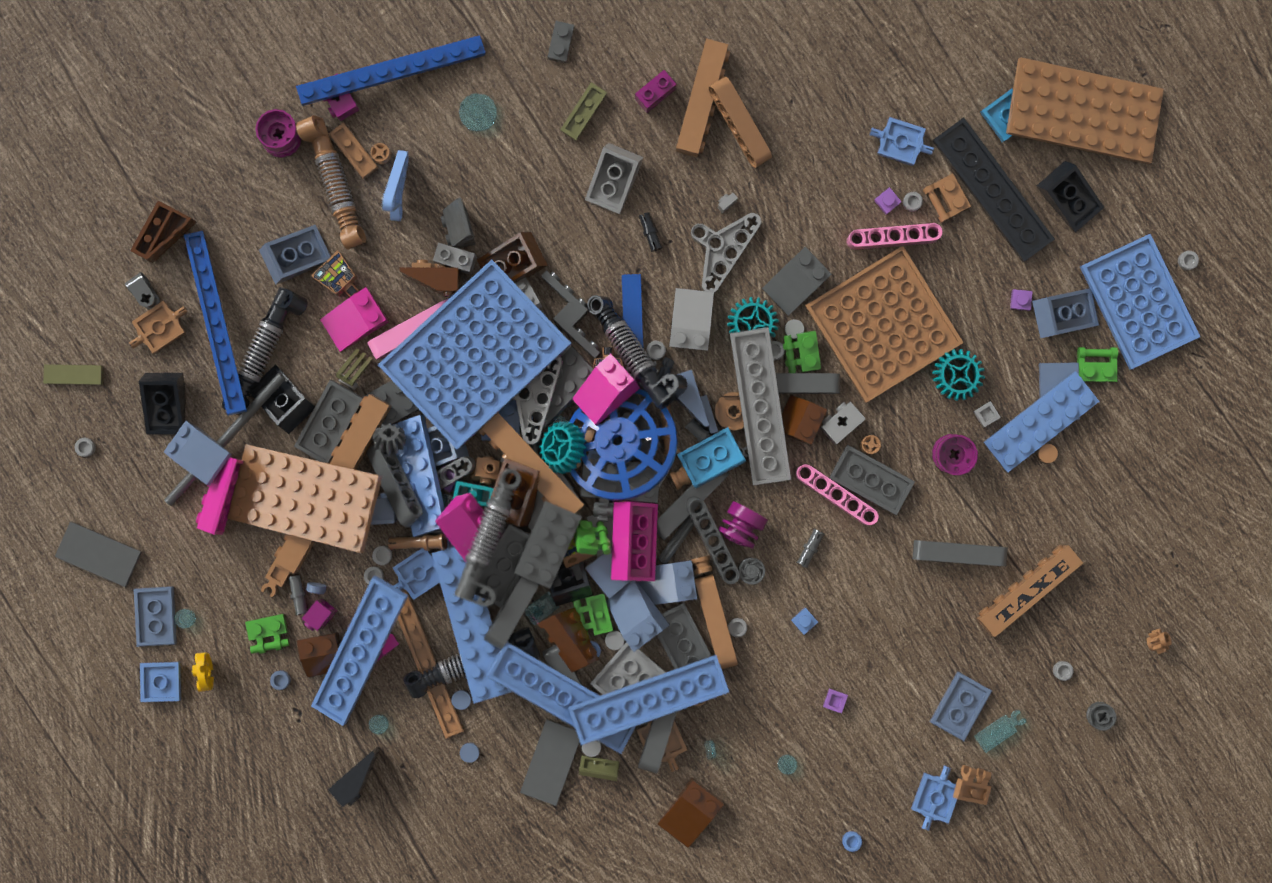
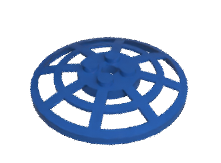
M638 389L635 392L646 397L639 405L623 402L619 406L634 410L628 419L618 417L617 409H615L610 414L609 420L605 421L602 425L598 424L596 426L587 415L582 413L579 407L569 421L574 424L577 418L584 423L581 429L584 433V439L588 427L597 431L595 441L583 444L586 449L583 450L585 456L581 458L586 467L591 471L588 480L585 482L581 479L575 469H572L570 472L579 485L597 497L607 500H627L641 496L657 486L673 465L678 444L675 422L665 407L661 411L667 420L668 427L656 428L652 417L645 411L653 401L644 390ZM640 415L646 419L650 430L639 431L634 424ZM670 435L669 452L662 466L653 460L658 446V436ZM621 436L623 438L622 443L617 446L614 445V439ZM652 437L651 447L648 455L640 451L642 439ZM594 449L601 456L595 467L586 455L587 451ZM634 457L642 461L638 467L627 472L625 463L631 461ZM607 462L617 464L619 474L604 473L602 469ZM647 466L658 472L646 484L634 490L630 489L628 479L640 474ZM598 477L610 481H621L623 492H605L594 488L593 485Z

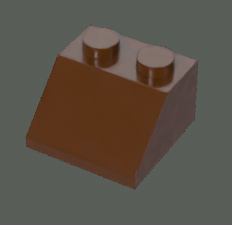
M790 395L782 412L784 434L809 446L812 445L827 409Z
M339 632L297 640L300 661L307 677L327 674L341 644Z

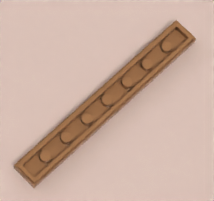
M403 589L401 591L407 594L408 598L397 619L418 671L423 674L424 670L427 672L429 668L433 670L432 667L437 662L410 594ZM437 683L438 686L436 687L434 685L431 689L428 687L427 693L444 736L447 739L464 732V729L452 704V699L446 685H439Z

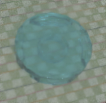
M475 93L467 96L461 102L459 117L467 129L474 132H483L495 123L497 109L493 100L487 95Z

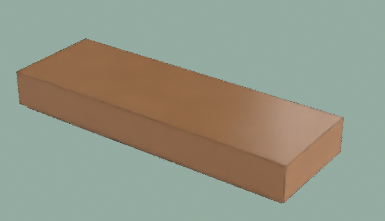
M344 122L329 133L330 137L363 180L379 169Z

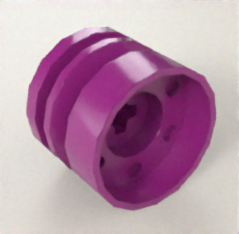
M274 109L260 116L255 130L257 138L266 151L272 156L280 158L294 154L300 147L301 138L296 131V123L291 115L284 110Z
M944 435L935 442L932 449L934 464L941 471L951 475L968 473L977 462L978 451L975 444L963 435ZM951 450L956 451L955 458L949 457Z
M733 501L727 511L733 517V520L723 519L722 522L729 525V527L726 529L719 526L718 530L730 541L753 549L755 544L748 541V539L751 537L758 540V537L752 531L753 529L763 531L768 519Z

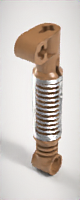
M313 115L297 122L296 131L300 138L312 143L316 155L314 158L315 164L318 166L317 169L320 170L321 181L324 182L325 193L328 194L329 205L332 206L331 212L337 218L340 225V239L343 246L349 250L366 243L364 230L358 225L357 217L355 216L356 206L350 194V187L346 182V175L342 170L343 167L341 166L339 154L333 148L324 119Z

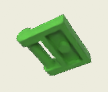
M1078 347L1077 363H1079V376L1084 382H1117L1118 348L1085 349V347ZM1085 357H1109V362H1085Z

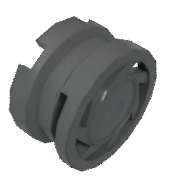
M746 558L738 566L740 579L747 584H757L765 576L764 564L757 558Z
M1095 702L1088 707L1086 718L1088 723L1094 728L1108 730L1116 722V713L1110 705L1104 702Z

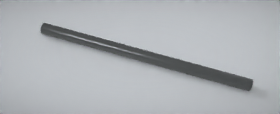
M278 373L247 407V411L243 412L217 442L222 447H225L286 378L281 373ZM189 472L164 501L172 506L197 477Z

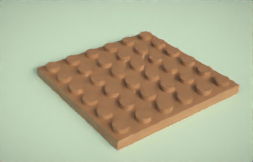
M903 246L805 305L865 403L945 355L946 352L964 343Z

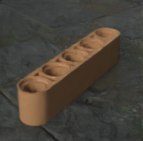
M723 77L710 85L708 90L751 166L757 168L771 159L772 154L731 81L727 77Z
M713 574L694 579L713 650L715 655H717L721 670L737 666L738 662Z

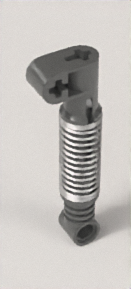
M505 469L500 474L499 487L496 486L497 492L494 491L496 495L492 496L486 504L489 508H485V510L488 512H483L485 516H482L483 520H480L482 524L478 525L480 528L477 531L479 532L475 533L477 537H473L475 541H472L473 545H470L472 549H469L470 553L466 555V565L454 593L457 597L484 607L492 605L496 596L493 589L488 585L480 583L484 570L490 565L491 560L489 558L493 557L491 553H495L492 550L496 549L494 545H498L496 540L499 541L497 537L501 536L499 532H503L501 528H504L502 525L506 524L504 520H508L502 515L509 516L511 512V502L509 500L513 499L511 495L514 496L515 493L513 491H516L521 481L520 474L514 469ZM508 473L515 475V481L512 484L505 482V476ZM478 586H481L480 592L482 594L488 591L490 596L482 600V597L478 595L476 600L473 599Z

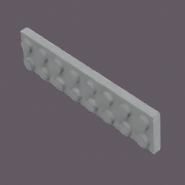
M769 328L730 333L753 485L791 480Z

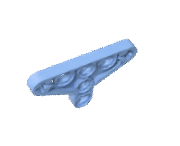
M398 150L383 196V211L390 212V220L401 221L402 196L409 160L408 151Z

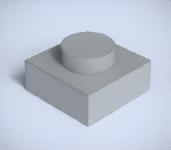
M734 193L730 195L725 194L719 199L718 209L722 214L737 202V196Z
M991 401L973 411L983 428L1001 418Z

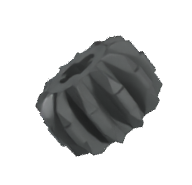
M390 422L386 426L382 424L381 428H376L373 434L374 447L381 454L385 452L388 455L391 452L397 454L398 450H403L404 444H406L405 431L403 428H399L398 423L393 426Z

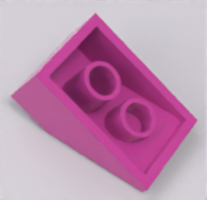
M367 287L349 297L320 319L340 352L389 323Z
M610 354L594 368L572 399L597 426L640 387Z

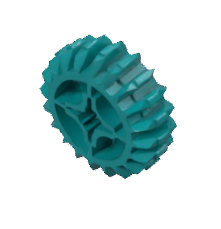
M750 297L748 304L745 299H742L743 306L737 302L735 306L738 310L733 308L730 310L734 316L729 315L728 319L733 322L728 323L727 327H733L734 329L730 330L729 334L741 332L737 322L751 330L748 321H751L755 314L758 325H755L752 330L768 327L770 336L774 338L776 334L772 330L777 331L778 327L773 324L778 323L779 319H773L772 317L776 316L777 312L770 313L773 306L770 305L766 308V300L762 305L759 304V297L756 303H753V297ZM753 308L751 316L738 317L742 311ZM759 310L767 316L768 323L759 319Z
M955 349L951 350V355L946 352L944 355L945 359L943 357L938 358L941 364L935 363L934 365L939 370L932 372V374L938 375V377L933 379V382L939 381L940 383L936 386V389L942 387L943 390L940 394L943 395L948 392V399L954 394L955 401L959 399V396H961L962 400H966V394L970 398L973 397L972 391L975 393L979 392L976 386H983V383L978 380L985 379L984 375L979 374V372L984 371V368H978V365L982 362L978 361L975 363L974 360L977 356L973 355L970 358V351L963 355V349H959L958 355ZM951 360H962L966 363L961 367H957L949 362ZM945 367L947 368V371L950 373V379L948 383H946L944 378ZM970 367L973 372L972 382L970 381L971 379L967 375V371ZM963 370V371L961 372L962 375H960V376H962V378L960 377V378L954 380V379L956 378V377H955V375H956L955 372H958V371ZM959 382L968 388L965 390H955L951 387Z
M564 421L554 423L553 426L548 427V432H543L544 438L540 439L542 445L539 446L541 452L538 455L542 457L541 459L554 473L565 474L566 472H571L572 469H577V463H582L580 458L585 456L583 450L586 447L583 444L587 440L583 438L584 433L580 431L581 428L573 423Z

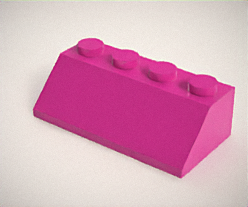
M229 457L210 486H208V492L202 498V512H199L196 518L198 529L214 535L224 534L240 464H243V460Z
M471 493L456 496L435 520L465 562L467 553H470L469 549H472L470 545H473L472 541H475L473 537H477L475 533L479 532L477 531L480 528L478 525L482 524L480 520H483L482 516H485L483 514L485 511Z
M614 502L611 580L655 581L658 504Z

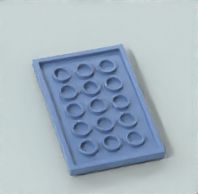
M1151 234L1080 266L1129 370L1200 337Z

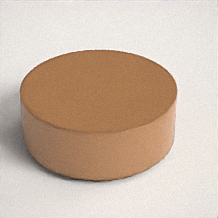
M1044 444L1038 449L1037 456L1041 462L1051 463L1056 460L1058 451L1054 445Z

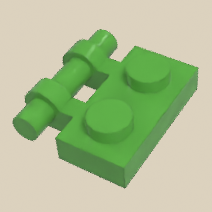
M816 331L796 333L797 341L792 342L791 335L784 336L785 343H783V349L786 350L787 357L785 364L788 367L789 373H796V365H801L802 372L821 369ZM794 348H798L799 358L794 359Z
M579 521L574 533L578 553L596 555L598 550H603L605 555L611 553V542L607 538L608 530L604 526V522L599 521L596 523L597 527H593L592 521Z
M604 593L586 597V606H581L580 599L573 601V605L579 613L580 620L586 631L593 628L594 636L613 631ZM589 611L591 622H585L583 612Z
M285 614L245 622L249 641L257 640V645L250 646L251 654L258 652L263 654L268 650H282L283 647L290 646L289 639H281V634L288 633ZM274 636L273 642H264V637Z

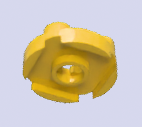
M207 652L196 653V665L192 666V673L198 680L197 690L198 692L212 690L214 677H211L213 664L210 654Z

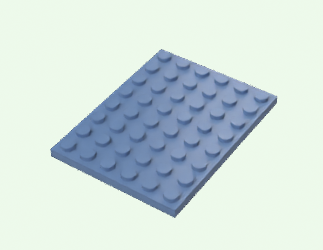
M491 260L385 357L378 366L458 450L563 353L571 343L501 268Z

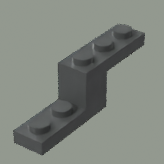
M546 270L541 275L542 279L568 302L553 318L554 322L594 359L598 358L601 355L598 351L600 347L593 341L589 343L584 338L586 334L580 328H574L589 312L586 308L587 303L581 298L577 300L572 295L574 291L568 285L562 286L559 283L560 278L554 272L549 273Z

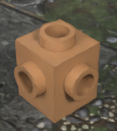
M489 456L477 457L474 460L476 466L471 473V480L478 481L481 485L493 484L501 470V467H499L500 461L494 460L493 457Z

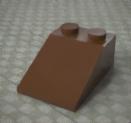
M520 232L477 259L481 269L489 261L493 260L514 283L528 278L548 266L532 232Z
M400 267V272L404 277L445 296L446 299L452 297L462 285V273L458 268Z
M505 458L491 498L496 495L494 491L497 492L496 486L499 487L498 481L501 472L508 468L516 470L520 474L521 481L516 491H513L515 493L514 496L511 495L513 499L509 500L511 502L509 516H502L508 519L504 520L519 527H528L535 507L540 471ZM508 473L505 476L507 484H512L515 481L513 473Z
M691 778L657 824L689 848L724 805L723 800L694 778Z

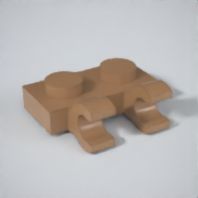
M963 765L961 768L962 779H957L953 797L963 801L987 805L992 787L988 785L991 772Z

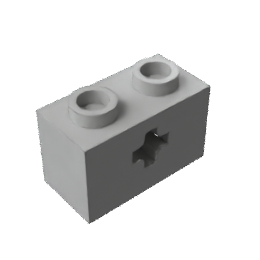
M438 243L433 262L445 265L446 268H458L460 272L472 275L477 256L475 253Z
M843 402L835 409L837 413L833 417L829 414L822 420L823 425L820 429L834 445L838 444L866 419L851 402L848 404ZM838 418H839V419H842V418L845 419V421H844L845 426H844V425L838 426V424H837V423L839 422Z

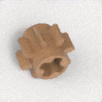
M1157 629L1149 633L1150 637L1147 638V645L1151 651L1156 650L1157 654H1161L1170 649L1169 646L1172 641L1167 632L1162 633L1161 629Z

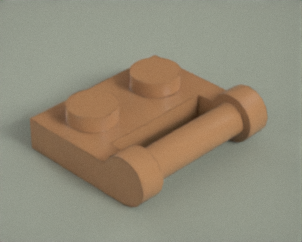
M953 173L923 189L925 195H928L940 216L938 219L941 223L971 207ZM934 190H939L950 212L946 213Z

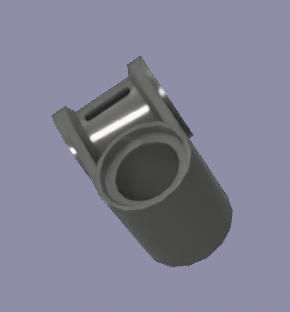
M142 272L125 283L127 289L141 306L151 309L160 303L159 296Z

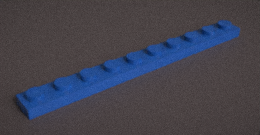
M479 35L296 86L301 105L305 106L485 56L486 53Z
M199 231L186 234L184 238L227 415L246 412L247 408L204 232Z

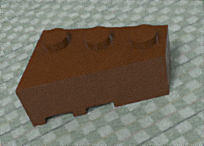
M157 201L130 251L154 263L197 222L170 206Z
M575 607L555 614L538 623L540 629L544 627L549 634L548 640L550 643L554 642L559 648L560 652L558 654L572 673L599 660L596 649L592 646L588 632L585 630Z

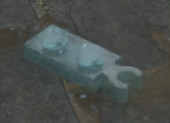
M1020 710L1013 711L1010 718L1007 715H1003L974 735V738L985 753L1016 733V725L1026 723L1027 720L1025 718L1020 721L1016 719V716L1021 713Z

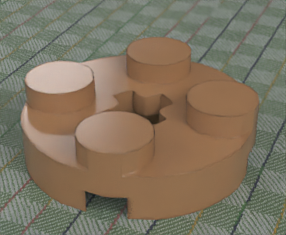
M730 392L725 394L715 405V418L721 427H728L731 431L740 430L744 427L739 393ZM732 406H735V409L739 410V413H737L735 417H732V414L728 413V410H731Z

